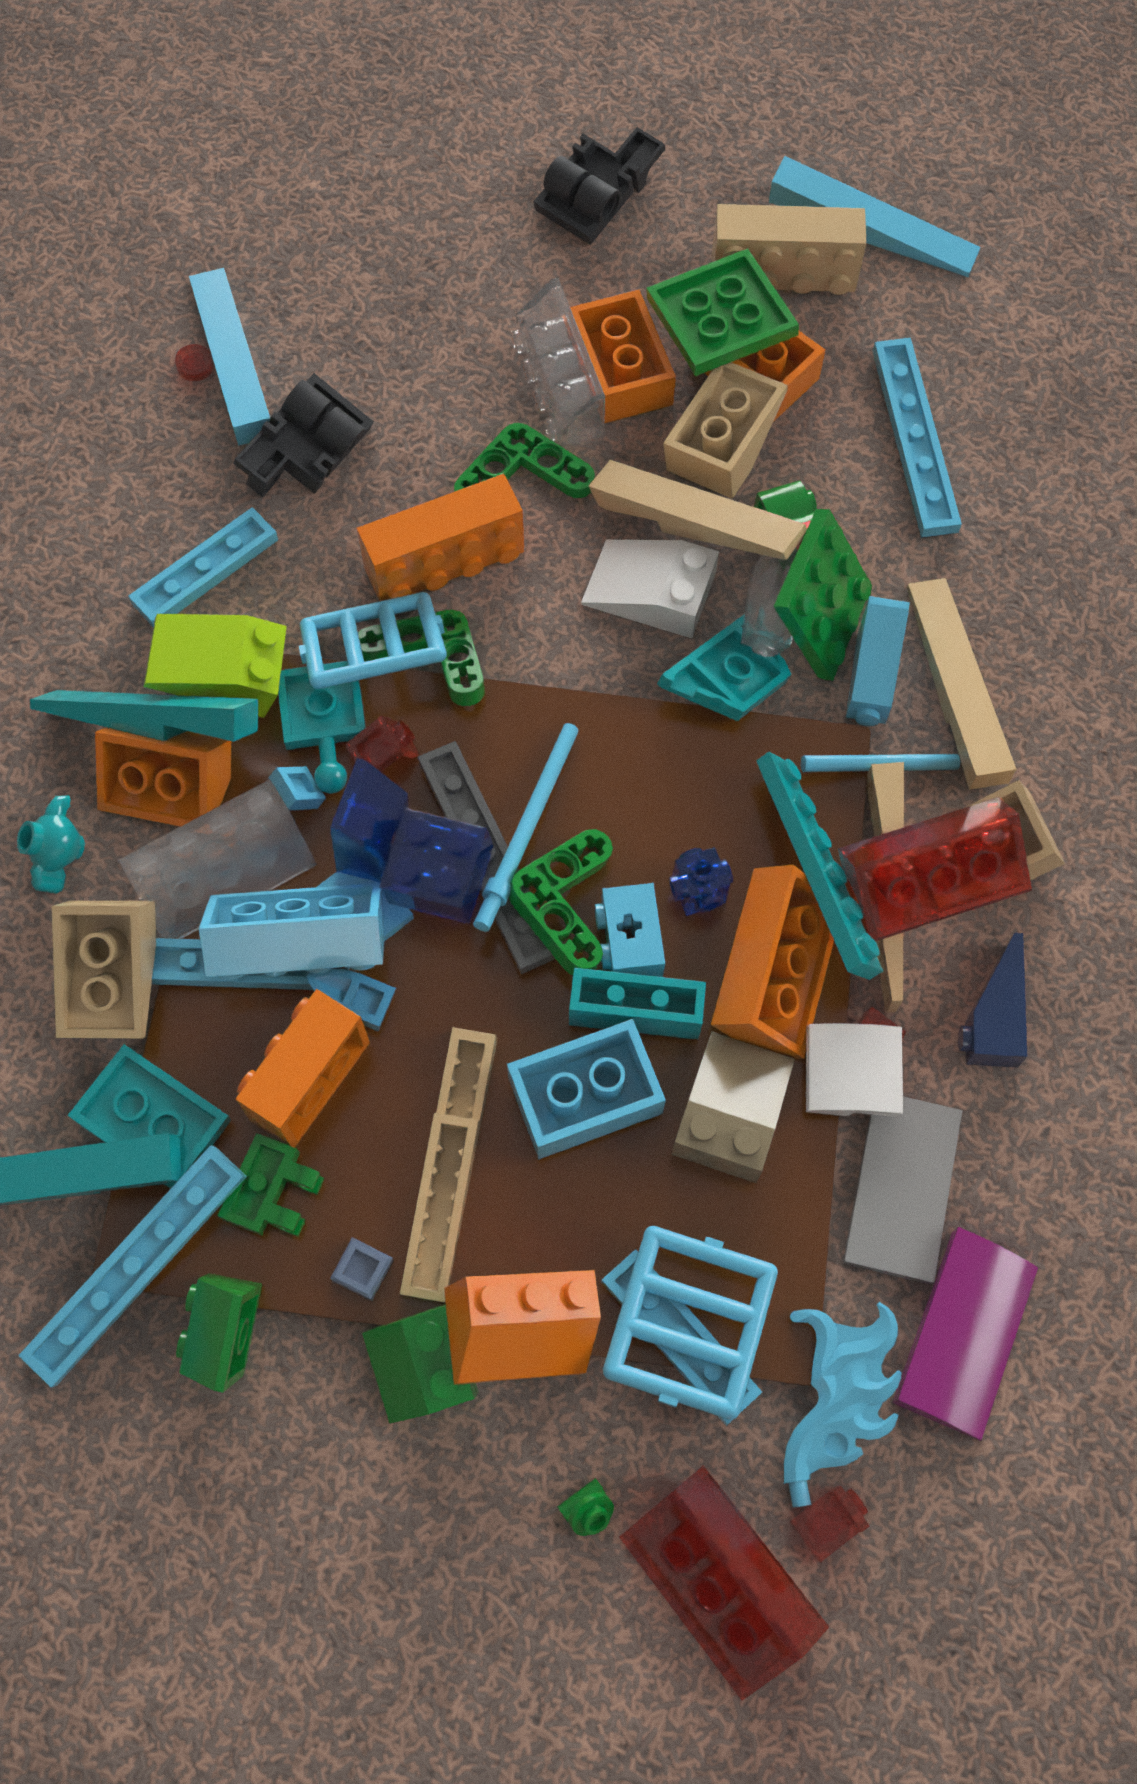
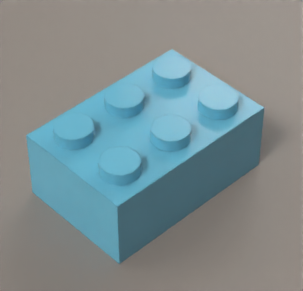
M633 1019L507 1064L508 1079L538 1160L663 1114L665 1097Z

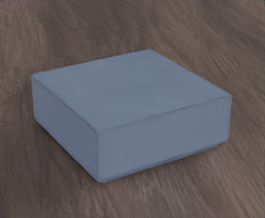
M352 1237L330 1279L344 1288L373 1301L394 1260L392 1257Z

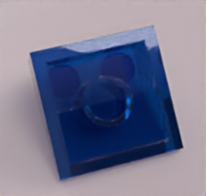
M359 758L355 762L330 827L336 872L385 884L390 869L396 871L399 866L402 854V846L399 844L402 835L409 836L411 832L414 812L409 811L407 792L369 762Z

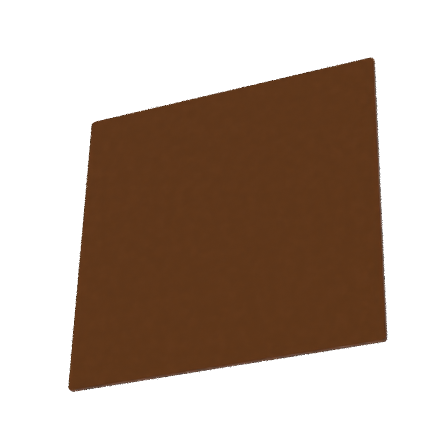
M283 654L281 670L307 666L302 663L301 656ZM322 658L323 664L341 662L339 660ZM407 669L360 680L367 738L335 743L337 762L347 772V782L344 788L332 794L323 792L326 799L318 809L287 810L280 801L268 777L277 767L307 766L314 778L315 770L321 762L318 745L286 750L279 696L277 695L264 718L258 717V731L234 742L231 741V780L211 830L208 832L195 831L170 939L200 940L199 926L210 895L316 888L359 854L413 913L414 919L384 941L383 964L375 965L367 970L349 969L395 987L396 990L379 1031L364 1026L370 1041L369 1045L295 1147L300 1152L296 1163L320 1172L319 1176L325 1178L318 1195L309 1193L287 1182L277 1202V1205L301 1214V1218L306 1220L299 1236L286 1233L270 1224H267L263 1235L260 1236L221 1220L217 1216L222 1207L221 1205L143 1290V1293L187 1299L190 1286L193 1283L197 1284L199 1278L211 1273L262 1283L257 1309L383 1326L446 1304V1302L401 1295L400 1290L433 1116L437 1111L452 1027L496 1034L498 1041L449 1285L469 1276L595 1270L601 1319L591 1356L606 1358L622 1306L601 1283V1280L635 1249L639 1252L644 1232L649 1226H657L703 1242L707 1236L724 1242L722 1248L772 1263L778 1270L750 1378L799 1386H811L812 1366L817 1342L816 1331L809 1323L793 1322L790 1319V1314L793 1311L805 1309L823 1312L839 1115L806 1112V1053L804 1059L794 1058L795 1061L774 1135L757 1183L671 1154L711 1032L729 1037L712 1026L711 1022L753 870L755 868L795 865L804 872L756 760L767 752H771L784 760L790 759L797 766L801 774V780H799L801 788L811 798L816 807L814 817L818 826L830 838L832 847L829 850L834 861L844 870L847 876V882L845 883L850 897L857 902L868 771L803 772L801 770V758L803 755H869L871 737L869 728L862 725L749 712L739 721H736L701 705L484 678L485 695L483 699L471 706H461L454 703L449 697L443 673ZM467 676L460 677L463 688L470 687ZM570 723L575 725L579 732L518 865L519 870L585 830L597 829L604 832L610 838L613 846L612 854L606 865L595 874L561 894L599 943L606 944L605 929L597 930L595 919V904H601L602 889L654 883L665 958L663 977L706 982L703 1024L699 1040L639 1033L666 1100L663 1114L538 1160L508 1079L507 1064L603 1029L569 1025L573 975L565 971L556 959L521 974L495 920L487 932L480 931L473 925L484 898L419 765L418 756L456 741L507 846H509L564 724ZM586 846L582 855L578 858L581 862L591 852H595L598 855L599 850L596 847L589 849ZM562 862L550 864L552 873L557 877L567 878L571 876V871L566 864ZM533 886L529 887L530 892L535 894L536 888ZM544 901L541 906L537 904L538 909L540 910L547 901ZM556 914L544 916V921L550 929L561 931L566 928L565 922L560 916ZM623 929L627 939L634 938L630 929ZM571 933L570 936L562 943L566 944L568 939L572 941L575 937L574 934ZM835 941L813 1024H847L851 973L847 971ZM575 951L574 957L577 960L583 957L587 960L589 954L586 951L582 953ZM600 961L599 965L597 966V968L595 969V970H601V971H610V969H606V970H603V969H602V963H601V961ZM159 985L143 1057L231 1118V1122L213 1146L218 1148L240 1169L256 1133L276 1141L279 1140L250 1122L235 1100L239 1095L237 1088L243 1077L251 1070L256 1071L266 1058L264 1056L266 1047L272 1038L278 1033L283 1035L292 1023L291 1016L297 1004L305 997L309 999L314 991L305 989ZM160 1184L111 1190L92 1274L166 1195L170 1188ZM352 1237L392 1257L394 1260L373 1301L344 1288L330 1279ZM659 1247L653 1269L661 1277L750 1305L757 1278ZM686 1305L721 1346L737 1351L745 1323ZM632 1337L625 1361L675 1368L655 1344Z

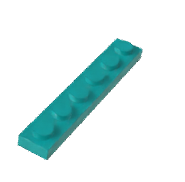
M767 752L756 762L845 967L849 973L870 980L883 972L877 958L880 955L878 945L864 929L861 922L863 912L859 904L850 897L845 886L847 876L831 855L829 850L832 847L830 838L818 826L814 817L816 807L811 798L803 792L799 780H801L800 771L790 759L784 760L771 752Z

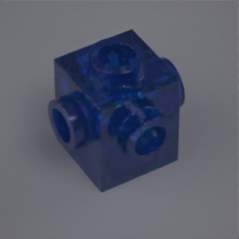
M715 847L704 851L701 848H694L682 853L675 860L673 874L668 880L674 899L681 901L686 916L697 912L714 910L726 903L730 884L733 883V875L729 863L726 859L720 860Z

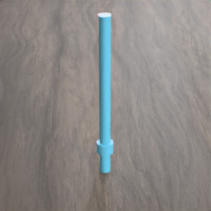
M564 724L495 877L489 878L482 893L484 901L473 923L480 931L487 932L490 930L500 906H504L510 896V883L579 732L578 728L573 724Z

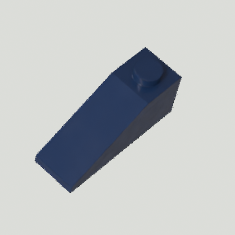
M1014 933L978 997L965 1026L961 1025L959 1028L958 1048L959 1051L966 1052V1065L1018 1068L1028 1057L1023 933Z

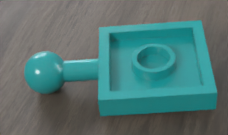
M348 661L323 664L324 671L348 666ZM307 666L281 670L278 696L286 750L318 745L321 764L314 773L315 784L325 793H337L346 785L347 772L337 762L335 743L367 738L360 680L315 689L310 685Z

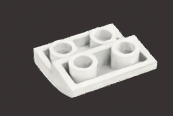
M843 1023L809 1024L806 1026V1112L840 1116L862 1113L897 1117L903 1114L902 1027Z

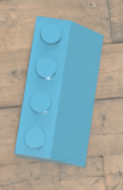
M381 883L210 895L199 926L206 977L219 976L223 980H234L242 977L244 974L258 973L268 977L284 975L288 971L306 970L309 973L317 974L327 972L331 968L350 967L354 970H367L375 965L383 964L384 925Z

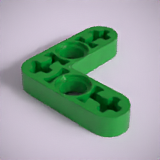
M524 423L509 424L498 434L454 484L455 492L479 483L478 475L482 481L505 474L508 480L520 466H523L572 498H583L592 493L589 485L595 479V472L588 463ZM521 437L525 438V445L520 442L515 445L511 444V438L519 440ZM528 448H529L530 450H532L530 456H529ZM548 455L555 457L558 463L548 468L541 466L538 460ZM496 461L502 463L505 469L500 473L494 474L487 472L485 466L490 462ZM581 475L585 476L584 483L581 481L575 484L571 483V476L574 478H579Z
M453 609L435 612L436 615L441 616L445 632L441 635L447 656L440 663L449 697L457 705L471 706L477 704L485 695V687L467 619L463 613ZM420 616L396 620L404 653L428 648ZM381 624L368 626L358 632L364 662L388 657ZM453 626L454 630L447 631L446 627ZM410 633L421 635V638L414 642L402 640L405 635ZM376 642L377 646L370 648L369 643ZM461 652L468 655L465 660L460 662H453L448 659L454 653ZM467 675L470 687L463 688L460 677Z
M588 829L579 833L520 869L510 883L509 900L563 969L570 975H573L574 968L595 970L603 956L602 946L561 895L601 870L610 858L613 851L612 842L604 832L597 829ZM586 846L589 849L596 847L599 850L598 855L595 852H591L580 862L578 857L582 855ZM554 862L566 864L571 871V876L567 878L557 877L552 873L550 864ZM524 885L526 888L533 886L536 888L535 894L532 892L524 894L521 891L522 886ZM544 901H547L539 911L535 910L537 904L541 906ZM548 914L560 916L564 920L566 928L561 931L550 929L544 922V916ZM571 933L574 934L575 937L572 941L568 939L566 944L562 943L570 936ZM575 951L578 953L586 951L589 954L588 959L586 960L583 957L577 960L574 957Z

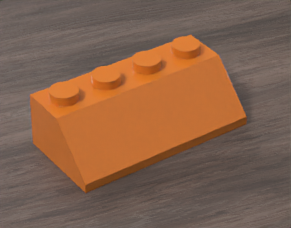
M795 865L755 868L753 870L711 1025L731 1038L779 1054L804 1059L806 1053V1026L814 1022L834 939L805 873Z

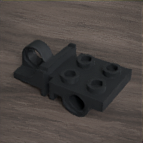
M638 127L635 128L616 153L583 133L580 136L581 145L576 142L572 146L573 154L569 159L559 156L550 164L544 177V189L533 201L535 210L591 245L633 194V188L637 193H640L644 188L650 168L665 151V144Z
M313 373L307 381L303 379L293 388L281 409L271 415L269 422L266 421L263 424L261 431L234 459L233 464L248 475L246 485L261 497H264L278 481L284 470L315 494L321 487L325 477H328L365 436L371 429L374 421Z

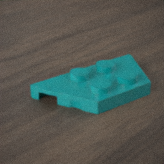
M756 605L664 672L657 685L671 693L739 721L785 685L792 674L785 659L778 652L779 646L773 634L766 635L760 622L763 612Z

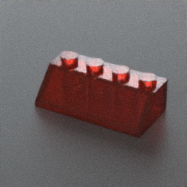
M999 797L838 848L842 869L847 876V882L845 883L850 897L859 904L863 912L861 922L866 933L875 941L1032 891L1019 813Z
M704 1465L619 1536L742 1701L803 1658L829 1628L828 1624Z

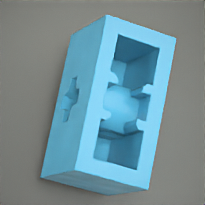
M654 883L603 888L601 904H595L597 930L605 929L607 942L606 944H600L603 950L601 959L602 969H610L611 972L663 977L665 958ZM623 929H630L634 938L627 939Z

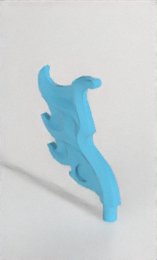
M880 1302L877 1304L880 1317L872 1325L862 1328L834 1323L830 1316L819 1310H797L790 1314V1319L793 1322L809 1323L816 1331L817 1342L812 1366L811 1385L817 1390L819 1396L817 1405L794 1429L786 1447L784 1484L788 1483L793 1508L811 1505L807 1480H810V1474L820 1468L845 1466L857 1460L864 1454L862 1448L856 1446L857 1438L866 1440L879 1439L889 1434L896 1425L898 1414L893 1413L886 1420L878 1415L883 1402L890 1398L898 1388L902 1375L899 1370L890 1378L885 1377L882 1373L881 1365L884 1358L895 1345L898 1336V1324L893 1312Z

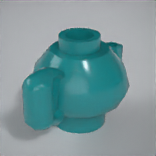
M69 795L55 796L46 807L43 816L39 817L35 822L25 821L19 829L17 848L21 854L28 855L33 864L30 869L31 884L36 891L53 894L61 892L66 878L63 868L74 860H78L84 852L85 841L83 836L79 834L73 823L66 817L71 802Z

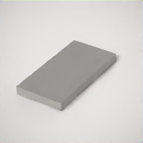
M903 1096V1114L897 1117L870 1114L843 1264L929 1285L934 1283L963 1110Z

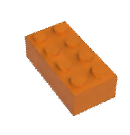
M505 474L357 527L364 569L379 601L411 595L425 589L430 591L438 590L444 587L451 579L462 575L465 577L475 576L488 565L496 562L502 564L510 563L520 553L524 552L523 510Z

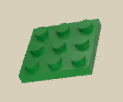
M748 248L646 288L648 302L695 376L796 337L799 334V323Z
M830 509L815 510L774 604V608L816 676L824 680L833 681L839 665L844 661L845 650L852 633L858 627L859 616L864 604L871 595L872 584Z

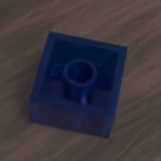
M405 808L379 886L388 903L470 923L494 847L487 828Z

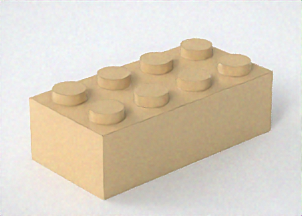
M717 204L712 262L748 248L776 290H794L800 294L809 293L810 291H830L836 295L855 292L866 248L865 208Z

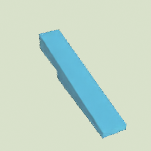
M784 156L771 183L769 203L778 206L865 208L866 243L969 277L981 248Z
M220 268L189 276L238 446L250 443L261 431L263 424L266 421H270V415L225 270Z

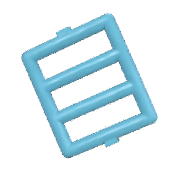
M426 592L306 617L300 622L303 645L299 646L302 663L307 665L310 685L315 689L444 661L447 656L441 635L445 633L440 615L435 614L431 597ZM418 609L428 648L404 653L394 614ZM379 618L388 657L364 662L356 623ZM340 627L348 666L324 671L317 631Z
M649 1226L642 1238L603 1366L604 1376L608 1380L659 1396L658 1402L675 1408L678 1403L729 1420L737 1418L741 1410L777 1279L778 1270L776 1266L772 1263L722 1248L724 1242L707 1236L703 1242L657 1226ZM659 1247L757 1278L750 1305L652 1274ZM645 1293L656 1294L745 1323L737 1351L639 1319L638 1316ZM632 1337L732 1369L724 1397L625 1365Z

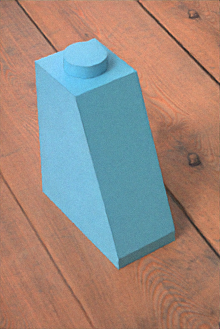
M869 596L857 634L846 718L855 719L860 725L875 726L878 723L886 724L893 703L910 602Z

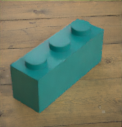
M574 968L569 1007V1025L606 1029L633 1019L638 1033L699 1040L703 1024L706 982Z

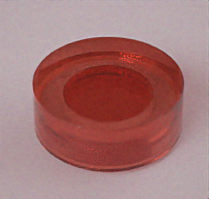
M190 344L184 346L175 356L177 371L185 380L200 381L207 378L213 371L214 362L211 352L203 345Z

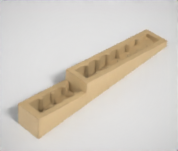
M609 460L589 485L598 506L605 510L657 521L663 533L783 560L788 559L803 539L807 530L806 525L613 460Z
M942 578L910 583L907 585V589L945 722L951 725L968 788L971 790L1008 784L1017 769L947 580Z
M904 762L871 764L867 774L866 788L875 841H867L861 854L873 936L880 951V955L877 958L883 969V972L880 973L886 1013L896 1012L903 1001Z
M452 1027L437 1111L434 1113L400 1290L401 1295L445 1302L444 1288L449 1286L498 1041L496 1034Z

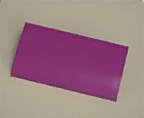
M957 1227L951 1233L892 1403L981 1441L1038 1267L981 1236Z

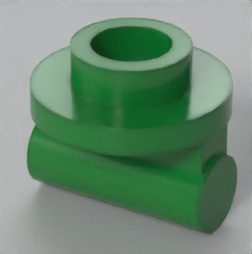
M596 1478L557 1506L572 1530L580 1536L594 1535L603 1531L609 1524L614 1511L613 1502Z

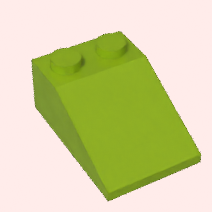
M157 614L143 687L180 696L258 699V717L264 718L278 695L287 626L249 615Z

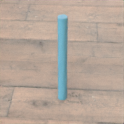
M958 754L803 755L801 758V770L803 772L869 771L871 764L904 762V771L958 770L960 767V757Z

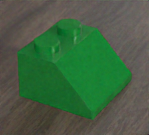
M208 1273L199 1278L197 1284L193 1283L190 1286L185 1305L186 1311L191 1312L188 1330L181 1332L176 1349V1357L182 1359L179 1370L180 1374L213 1391L222 1393L243 1377L262 1283Z
M446 1304L362 1333L390 1424L429 1415L473 1400L479 1393L476 1383L454 1385Z

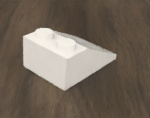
M606 539L581 605L692 638L716 575L719 551L683 540Z

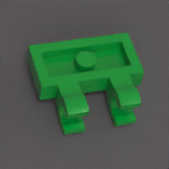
M256 1133L240 1167V1170L247 1177L224 1201L217 1216L223 1221L260 1236L263 1235L267 1224H270L298 1237L306 1220L301 1218V1214L277 1205V1202L287 1182L309 1193L318 1195L325 1178L319 1176L320 1172L296 1163L300 1155L297 1148Z

